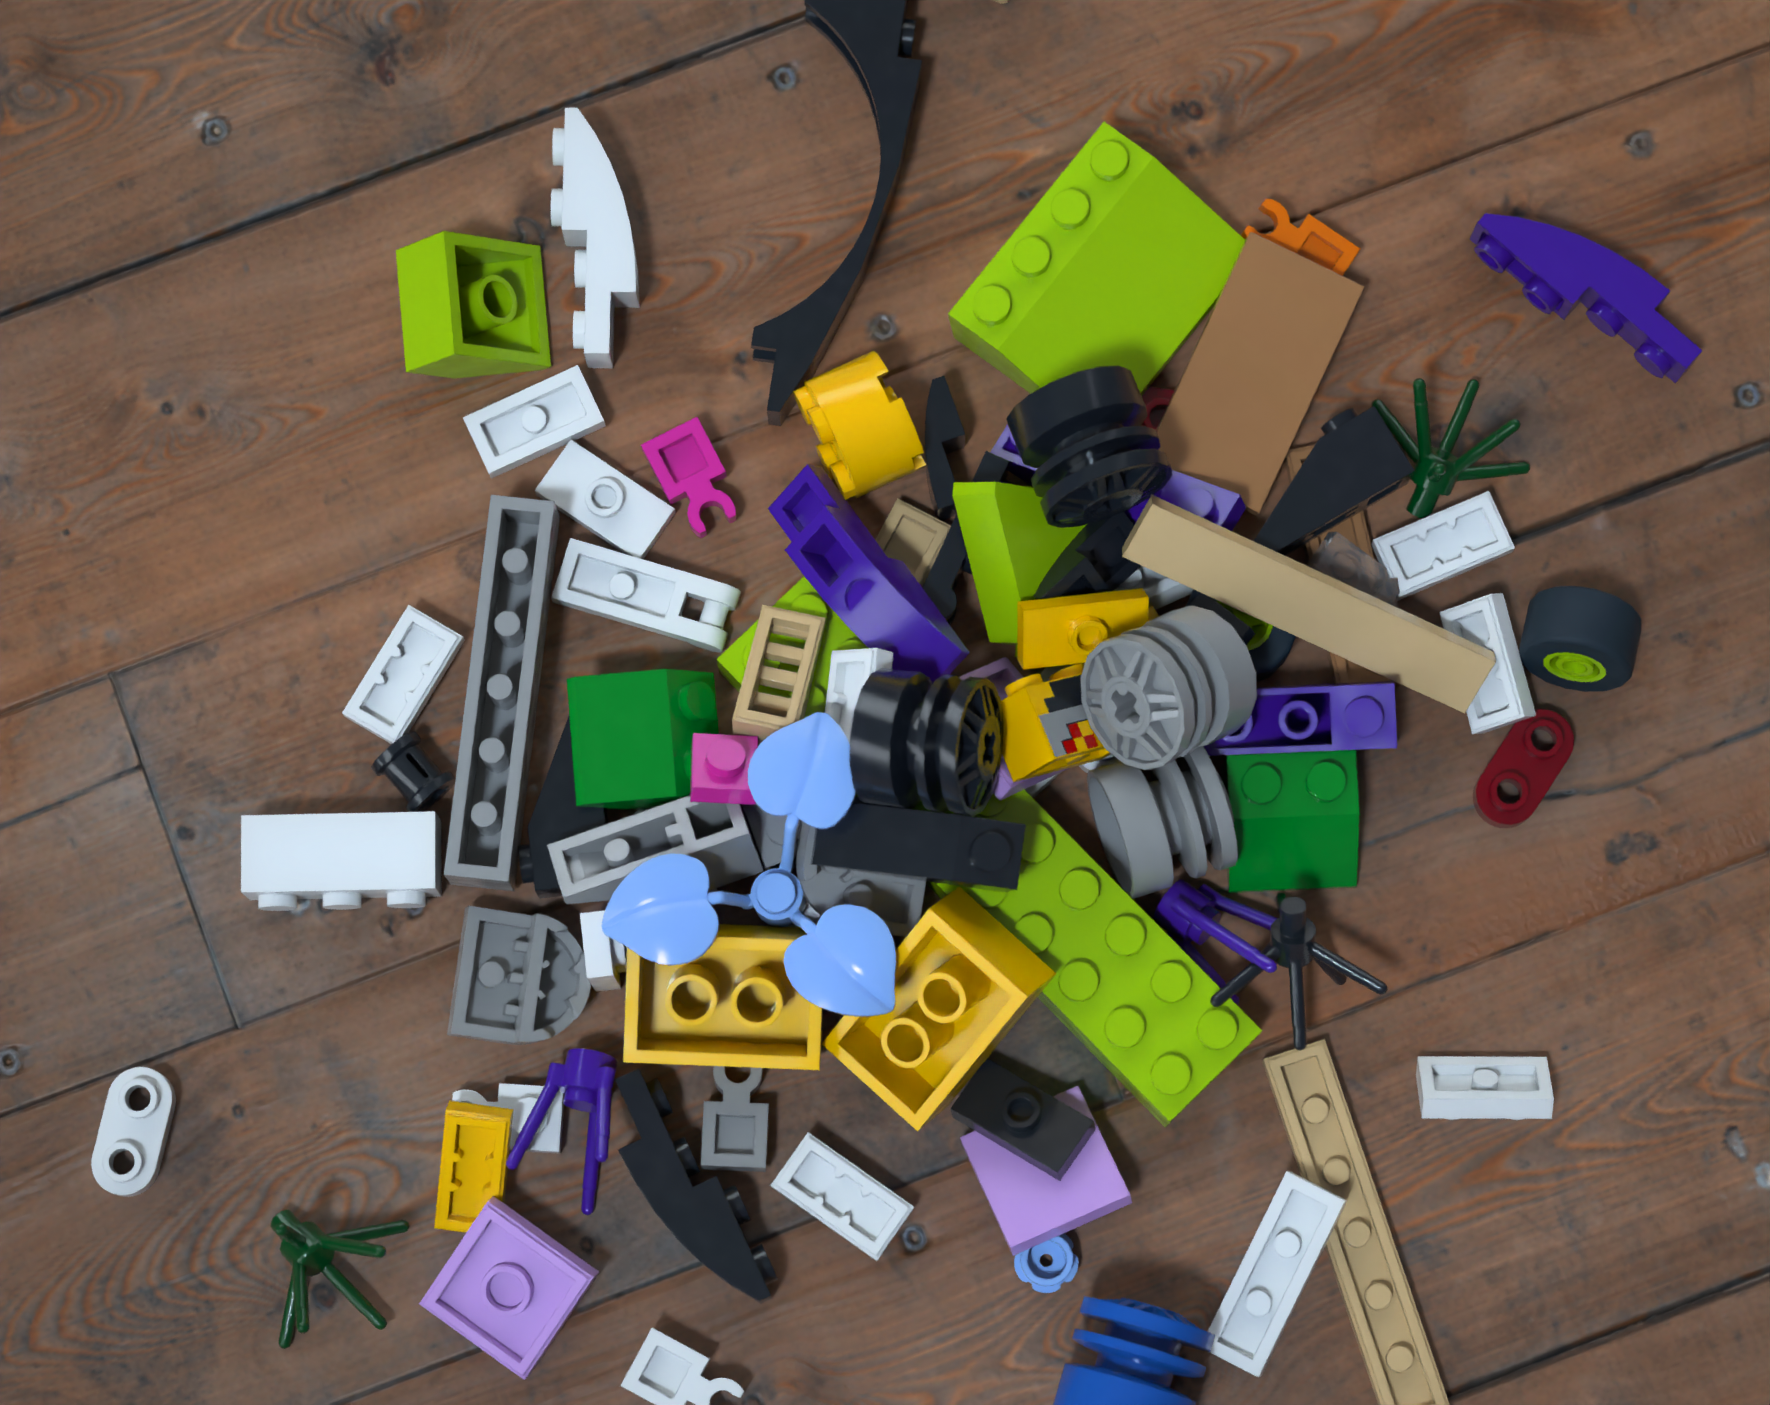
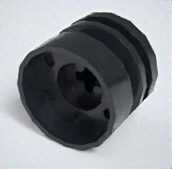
M1100 366L1075 372L1029 394L1013 407L1006 419L1023 464L1037 468L1031 478V482L1036 496L1042 497L1040 504L1048 525L1058 528L1078 527L1102 521L1125 512L1149 499L1151 495L1162 489L1172 477V469L1165 452L1159 451L1161 445L1156 430L1147 426H1141L1148 414L1130 369L1122 366Z
M883 668L871 673L861 688L854 709L850 733V770L853 787L859 800L869 805L911 809L922 801L924 807L932 812L945 813L950 810L957 815L972 817L984 811L996 785L1003 750L1004 720L1001 699L995 684L986 678L969 677L962 680L955 675L947 674L939 677L932 684L930 677L921 672Z

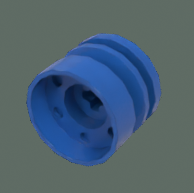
M1083 1297L1079 1314L1106 1323L1104 1334L1074 1329L1072 1339L1078 1344L1098 1353L1095 1365L1064 1364L1053 1405H1196L1194 1400L1171 1389L1170 1385L1173 1375L1190 1378L1204 1377L1205 1366L1181 1358L1179 1353L1181 1346L1210 1352L1215 1338L1214 1334L1200 1329L1179 1313L1123 1297L1120 1299Z

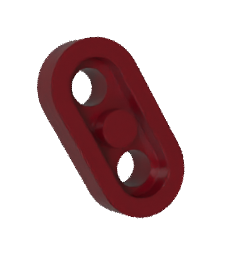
M1536 709V716L1516 722L1512 726L1474 786V807L1485 822L1498 828H1513L1524 823L1534 813L1573 751V731L1569 723L1560 714L1547 709ZM1536 730L1548 732L1553 739L1552 749L1548 751L1536 749L1531 741L1532 733ZM1504 782L1513 784L1519 792L1518 801L1513 804L1502 802L1497 795L1499 784Z

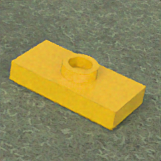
M1143 588L1018 601L1017 661L1023 670L1085 663L1087 656L1101 642L1120 636L1123 632L1130 629L1142 627L1148 622L1149 597Z
M449 1101L445 1112L434 1228L467 1233L489 1199L495 1196L504 1203L508 1170L506 1160L510 1151L514 1109Z

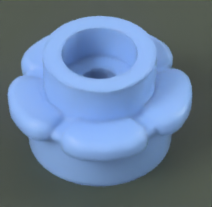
M1063 1233L1017 1254L1014 1258V1267L1020 1280L1030 1282L1032 1288L1041 1293L1056 1292L1060 1289L1063 1282H1070L1077 1273L1079 1263L1078 1257L1072 1252L1074 1246L1072 1240ZM1044 1254L1050 1255L1053 1260L1052 1264L1048 1267H1044L1040 1263V1257Z

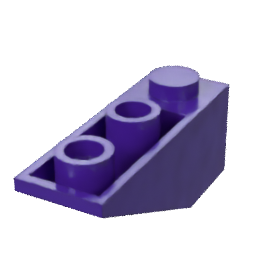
M1394 681L1256 688L1257 698L1250 718L1236 732L1203 746L1208 756L1397 748Z

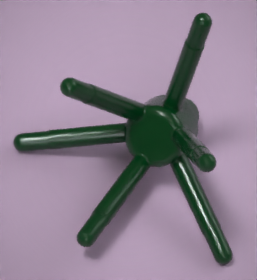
M1417 378L1413 382L1418 445L1383 401L1376 399L1371 404V407L1375 406L1393 437L1415 463L1413 468L1415 471L1411 480L1417 485L1406 510L1416 517L1423 519L1430 516L1439 496L1450 495L1457 481L1527 474L1530 471V465L1527 462L1471 466L1520 428L1521 424L1517 419L1509 420L1459 458L1451 454L1480 385L1476 379L1468 381L1439 448L1432 447L1426 383L1423 379Z
M283 1210L273 1217L270 1225L271 1229L282 1240L280 1246L281 1254L292 1266L278 1341L282 1349L290 1347L295 1325L300 1333L304 1334L309 1331L307 1277H312L319 1273H322L377 1329L382 1330L387 1326V1320L331 1262L334 1259L335 1251L375 1258L384 1257L386 1255V1248L384 1246L363 1241L405 1233L409 1230V1223L406 1220L325 1234L314 1222L306 1221L301 1223L290 1210Z

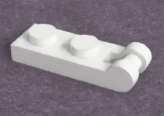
M570 538L551 598L553 603L685 641L708 651L722 652L728 635L723 630L729 610H736L741 591L715 580ZM687 597L704 602L699 622L681 617Z

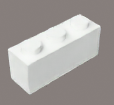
M435 811L241 815V893L249 900H258V909L266 911L297 909V899H323V908L336 910L361 908V898H387V907L391 908L425 907L426 897L442 896L441 819Z

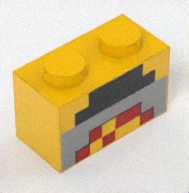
M1084 663L1064 668L1048 677L1049 681L1043 682L1040 673L1016 680L1004 687L1007 697L1001 700L1004 720L1002 755L1013 782L1098 761L1111 754L1104 748L1090 728L1082 705L1081 674Z

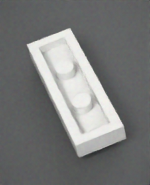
M1286 1171L1208 1332L1215 1335L1210 1353L1256 1377L1262 1376L1348 1200L1290 1171Z

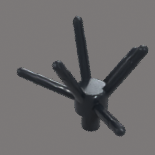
M1278 893L1275 897V902L1280 918L1272 923L1270 942L1261 953L1275 961L1278 965L1289 968L1293 1043L1296 1050L1302 1051L1307 1045L1303 967L1310 964L1312 960L1337 985H1343L1346 982L1347 976L1380 995H1384L1388 987L1384 982L1318 944L1316 942V927L1306 917V902L1298 897L1287 898L1284 893ZM1250 963L1210 998L1211 1005L1213 1007H1220L1234 994L1242 992L1264 970L1256 964Z

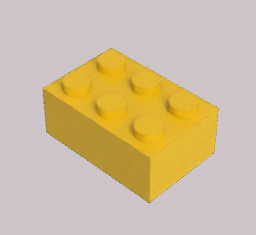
M959 886L931 906L896 949L894 1010L888 1014L860 1017L844 1015L822 1042V1045L916 1131H919L949 1106L1057 973Z
M719 924L717 937L705 954L693 962L683 965L658 964L646 960L627 947L623 1062L820 1070L823 1008L809 1002L796 991L786 974L784 955L788 946L794 940L807 933L801 927Z

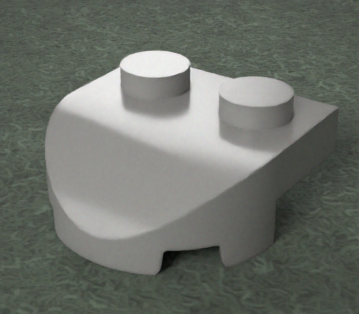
M467 906L464 911L447 1035L510 1045H527L557 1035L577 1019L587 1003L591 984L587 979L584 952L577 940L567 930V926L543 914L527 915Z

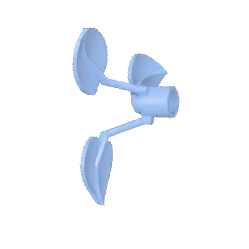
M816 712L768 736L757 747L749 763L748 785L757 805L770 815L787 816L779 868L769 869L761 873L752 885L751 894L742 895L722 891L708 893L710 884L709 874L700 860L684 854H665L654 857L635 868L614 891L603 916L602 930L606 936L620 942L646 960L662 965H683L703 956L717 937L719 920L711 905L725 904L739 906L743 909L755 908L758 916L768 925L785 927L794 923L807 933L794 940L788 946L784 955L786 974L792 986L802 997L820 1008L842 1015L860 1017L884 1015L892 1012L895 1007L896 951L889 928L873 911L850 904L831 907L823 913L817 925H815L803 914L806 898L803 895L799 880L792 874L799 819L817 829L834 827L845 817L852 806L856 794L850 770V744L848 739L830 715Z

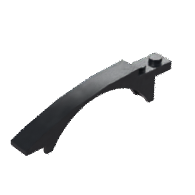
M804 0V5L806 6L805 21L822 34L841 54L857 77L868 99L876 123L880 144V172L874 202L866 224L854 247L839 268L804 301L782 315L754 327L751 348L754 349L753 361L774 363L767 406L768 425L781 426L797 403L793 391L805 386L804 382L812 379L862 285L899 184L922 80V60L900 57H912L917 20L906 18L908 0Z

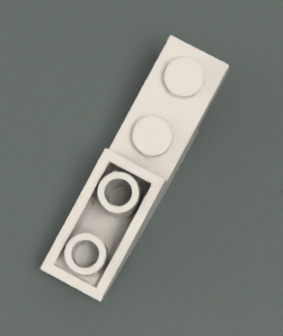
M565 108L564 128L553 129V165L563 166V189L552 188L551 225L562 226L566 246L587 247L586 250H575V288H585V311H574L573 348L584 349L588 368H613L614 308H639V276L634 240L623 194L606 152L596 133L579 109Z

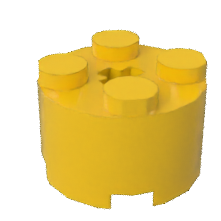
M875 351L804 382L805 386L793 391L803 418L808 426L812 424L820 441V444L816 445L819 458L830 479L835 480L845 500L853 496L856 498L861 497L926 467V463L920 455L924 451L902 397L897 398L890 385L885 387L882 376L888 374L889 371Z

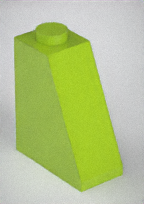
M1001 482L953 483L952 496L989 642L1015 645V657L1017 658V602L1036 600L1034 594L1045 575L1064 549L1086 525L1064 528L1048 525L1040 504L1042 497L1036 496L1033 487Z

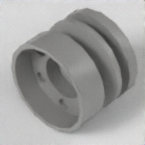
M1188 606L1170 611L1146 622L1142 627L1130 629L1123 632L1120 636L1101 642L1087 656L1081 674V699L1090 728L1104 748L1126 765L1143 770L1165 766L1175 761L1178 757L1192 753L1197 747L1209 745L1236 732L1250 718L1257 698L1256 671L1247 646L1231 624L1214 611L1196 606Z
M1203 746L1197 747L1192 753L1178 757L1175 761L1165 766L1152 768V781L1149 782L1141 769L1126 765L1121 761L1088 771V795L1103 850L1118 885L1132 899L1172 886L1174 880L1172 855L1175 854L1184 869L1193 878L1205 876L1207 859L1214 869L1217 870L1227 869L1236 865L1238 852L1232 807L1223 781Z

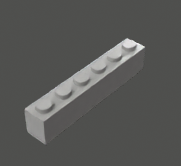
M491 495L444 868V876L451 885L515 891L519 859L518 846L521 843L560 522L555 501Z

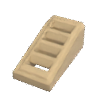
M762 605L732 718L733 735L758 736V745H760L763 740L775 731L804 719L826 618ZM773 633L806 640L804 649L769 642L770 635ZM768 659L797 665L799 670L796 673L764 666V661ZM759 685L793 693L790 699L758 692Z

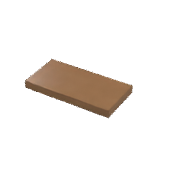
M1250 232L1157 427L1156 432L1161 445L1159 451L1165 452L1171 469L1240 494L1246 506L1245 511L1255 516L1259 514L1365 286Z

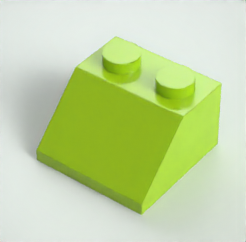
M442 231L396 250L405 368L407 373L455 379L538 371L551 367L540 246Z

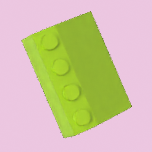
M1103 122L950 310L948 317L952 333L957 341L1030 394L1055 380L1075 372L1100 366H1122L1131 370L1142 396L1215 306L1245 239L1154 156L1109 124Z

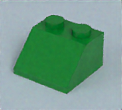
M656 669L575 676L567 679L576 806L649 810L690 795L693 733L719 734L713 672Z
M1356 750L1226 755L1221 766V776L1232 807L1238 852L1236 865L1227 868L1228 893L1356 888L1360 815Z

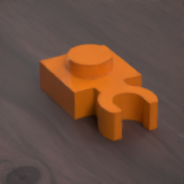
M1267 198L1258 209L1272 219L1274 223L1273 232L1262 234L1248 225L1241 234L1246 240L1247 235L1253 232L1342 276L1360 251L1359 247L1310 214L1304 218L1297 228L1290 223L1288 212L1284 206L1275 200Z

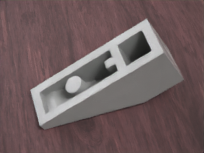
M690 795L547 845L566 904L610 901L619 884L635 868L649 859L665 854H684L700 860L709 874V890L764 872L741 804L690 802Z

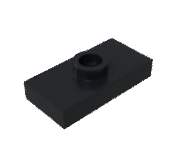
M988 1058L980 1066L950 1108L953 1118L1059 1181L1096 1130L1092 1119Z

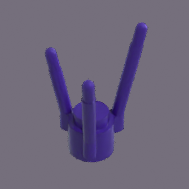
M1182 879L1170 887L1155 910L1153 920L1168 931L1167 934L1220 988L1224 987L1226 982L1191 944L1192 941L1202 945L1212 936L1266 972L1273 973L1276 971L1277 964L1275 961L1219 924L1221 913L1215 910V908L1268 930H1271L1272 923L1278 918L1224 897L1206 884L1196 889ZM1234 994L1231 997V999L1237 1005H1239L1240 1000L1237 997V995Z
M574 1048L568 1050L565 1064H549L545 1086L515 1141V1145L506 1160V1166L509 1169H516L558 1090L565 1094L563 1100L565 1106L578 1111L589 1112L581 1211L585 1215H590L594 1211L599 1162H605L608 1158L611 1096L618 1061L616 1058L603 1052Z

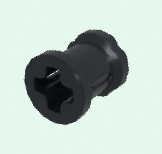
M415 731L403 735L392 743L374 761L371 769L377 776L385 775L408 801L406 806L408 812H424L453 787L456 778L451 772L442 773L419 746L421 738Z

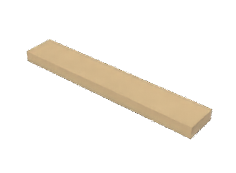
M1151 495L1122 547V557L1463 713L1468 709L1496 663L1493 651L1154 495Z
M1325 1039L1306 1045V1048L1302 1051L1293 1049L1263 1059L1262 1063L1301 1177L1348 1200L1325 1245V1249L1378 1405H1450Z

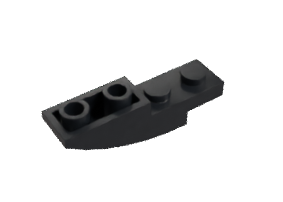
M638 1068L615 1079L642 1138L618 1149L633 1180L654 1212L689 1252L731 1287L760 1304L772 1299L767 1285L778 1280L763 1245L761 1244L750 1249L739 1225L751 1219L736 1186L733 1185L723 1190L716 1176L693 1187L689 1177L699 1173L700 1169L685 1137L675 1141L671 1139L662 1118L674 1112L658 1077L646 1083Z

